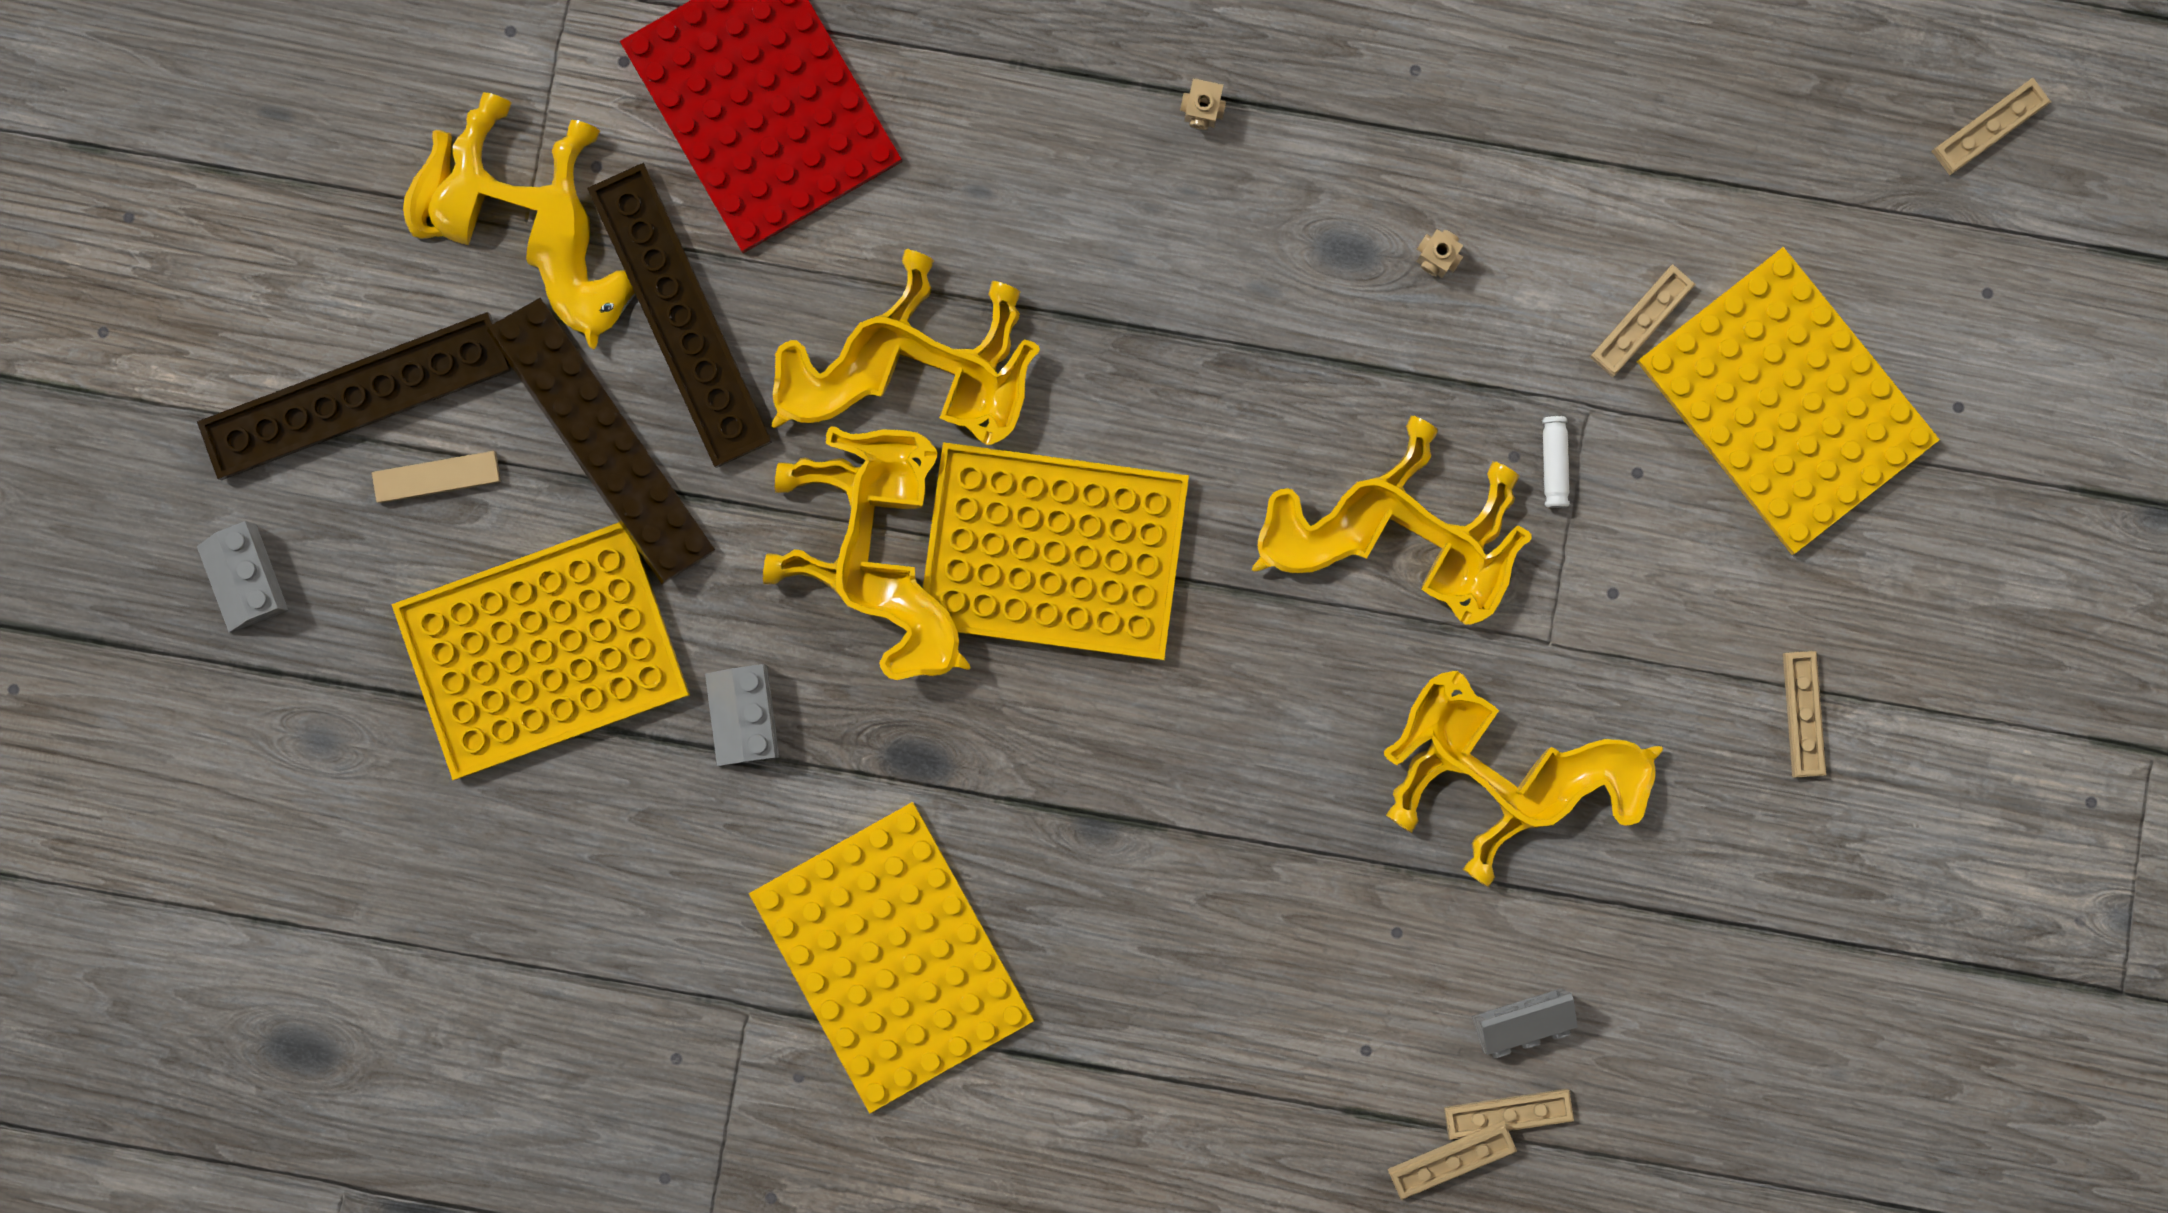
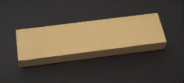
M2031 78L1933 149L1932 153L1947 173L1951 175L2047 106L2051 101L2035 79Z
M1672 264L1591 354L1590 358L1611 377H1614L1696 284Z
M495 451L372 472L376 503L501 482Z
M1817 652L1783 653L1792 777L1826 775Z
M1569 1089L1444 1107L1448 1138L1450 1140L1463 1138L1503 1120L1508 1131L1574 1121Z
M1503 1120L1391 1167L1388 1171L1400 1199L1403 1200L1517 1152Z

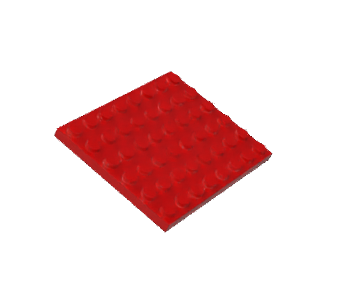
M690 0L620 40L622 47L742 253L749 251L902 163L900 155L809 0Z

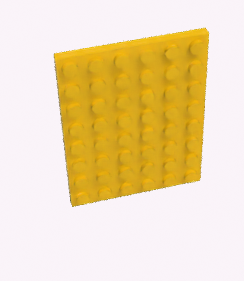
M1784 247L1636 361L1791 555L1797 553L1940 440Z
M943 442L923 589L949 612L958 633L1164 660L1189 475Z
M619 522L391 604L452 780L466 777L690 696L640 552Z
M914 802L909 803L749 893L869 1114L1034 1022L1030 1011Z

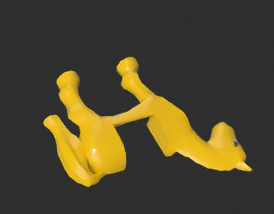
M483 92L479 107L467 113L466 128L453 144V158L456 164L452 173L450 169L452 134L437 129L432 132V152L426 163L414 177L404 198L403 212L405 223L413 237L427 239L444 236L449 240L469 245L485 195L537 211L527 246V263L539 268L545 284L547 297L556 314L567 326L575 331L583 332L589 347L594 350L597 347L599 334L615 324L626 306L636 295L625 270L615 271L599 280L588 281L585 256L590 240V218L576 194L573 170L579 153L586 146L596 142L600 130L588 123L577 120L570 121L567 136L556 141L552 148L554 178L551 185L526 187L498 182L483 168L482 147L487 133L497 120L507 116L512 103L498 95ZM429 216L434 227H430L426 223Z
M905 249L902 263L907 271V284L902 297L883 315L860 322L847 338L839 357L824 372L820 374L813 367L805 346L797 340L785 342L778 347L775 353V378L773 385V402L777 414L773 419L772 427H780L792 419L801 423L828 420L844 412L867 395L883 396L890 383L899 357L903 355L955 374L939 417L940 419L967 427L978 440L986 445H992L1004 439L1014 430L1025 398L1027 367L1040 350L1039 345L1035 342L1024 339L1008 363L997 374V364L1010 354V334L1020 315L1015 305L1021 292L1010 285L992 281L988 295L993 302V320L987 336L975 349H952L934 341L909 324L911 315L930 295L932 288L927 274L932 268L934 260L920 252ZM989 419V424L986 427L980 426V424Z
M1411 415L1406 426L1409 442L1402 460L1385 474L1354 484L1341 497L1333 511L1312 526L1308 524L1302 513L1300 498L1292 489L1285 488L1273 492L1268 501L1266 518L1258 538L1257 546L1260 557L1253 565L1252 571H1261L1275 566L1279 570L1289 573H1306L1323 569L1351 555H1358L1367 559L1390 519L1442 548L1427 574L1421 590L1440 601L1446 602L1463 624L1471 625L1481 622L1491 616L1500 604L1510 582L1516 554L1532 539V534L1528 530L1516 526L1492 552L1486 555L1483 551L1484 545L1494 541L1500 534L1502 517L1505 511L1514 503L1515 497L1512 489L1520 476L1507 466L1492 461L1487 473L1490 483L1488 499L1481 513L1465 526L1443 522L1429 513L1414 498L1408 495L1403 488L1411 476L1428 464L1431 458L1429 443L1438 433V429L1419 417ZM1470 599V602L1467 606H1463L1460 604V602H1464Z
M831 426L826 433V444L861 457L865 460L861 467H854L843 458L815 462L805 457L800 458L795 464L779 462L775 475V493H789L798 486L811 483L832 485L848 495L851 514L839 557L834 563L820 561L811 557L806 552L797 549L784 556L767 553L763 568V584H777L785 577L794 575L810 576L834 590L847 606L867 615L887 618L904 628L907 632L901 641L886 651L879 662L883 673L892 680H902L914 676L942 675L953 667L970 670L971 667L968 661L958 651V632L949 612L916 582L915 567L868 562L875 506L898 509H917L922 507L925 494L924 479L937 459V450L931 442L918 432L882 429L868 433L850 434ZM919 458L921 465L919 466L913 459Z
M1458 671L1441 673L1429 680L1411 707L1401 738L1384 751L1386 759L1398 765L1420 745L1432 738L1428 751L1418 753L1412 758L1406 779L1394 789L1395 804L1386 814L1389 819L1410 833L1413 832L1419 822L1416 809L1423 790L1432 779L1449 770L1470 775L1496 799L1504 815L1493 827L1475 837L1471 843L1473 858L1463 868L1467 874L1489 888L1495 878L1492 868L1494 856L1498 848L1507 839L1529 828L1554 825L1570 813L1583 796L1600 786L1605 785L1610 795L1613 816L1619 824L1626 826L1639 823L1644 817L1648 798L1655 781L1654 760L1661 754L1663 747L1653 746L1641 749L1632 742L1610 739L1588 743L1580 748L1563 753L1550 747L1535 762L1517 787L1470 754L1499 710L1488 701L1476 696L1463 674ZM1454 690L1462 692V694L1451 697Z

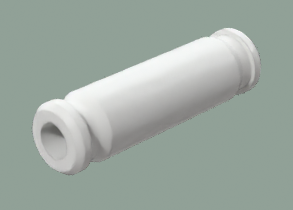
M1564 416L1545 417L1542 420V424H1544V494L1546 496L1545 506L1547 508H1565L1570 505V501H1568L1570 493L1568 430L1566 428L1568 419Z

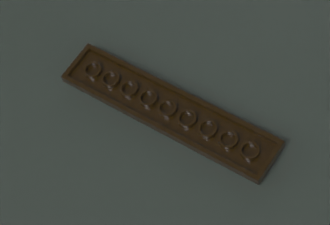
M645 164L636 165L588 187L590 196L714 467L718 468L772 443Z
M541 297L488 326L487 332L661 584L666 583L711 555L715 551L714 547Z
M489 312L480 314L197 421L217 479L222 481L510 372L511 368L508 361L487 332L488 326L494 324L491 314Z

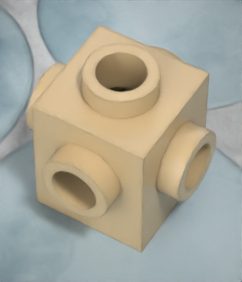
M1193 78L1190 94L1184 93L1180 111L1186 112L1184 122H1189L1190 126L1195 129L1207 130L1208 127L1214 128L1216 119L1222 120L1226 101L1220 100L1223 84Z
M1437 229L1432 237L1426 234L1416 249L1421 252L1416 262L1428 274L1432 276L1438 275L1442 278L1447 270L1454 272L1463 256L1458 253L1463 245L1458 242L1459 238L1448 230L1441 232ZM1437 246L1442 250L1446 251L1447 254H1438L1436 250Z

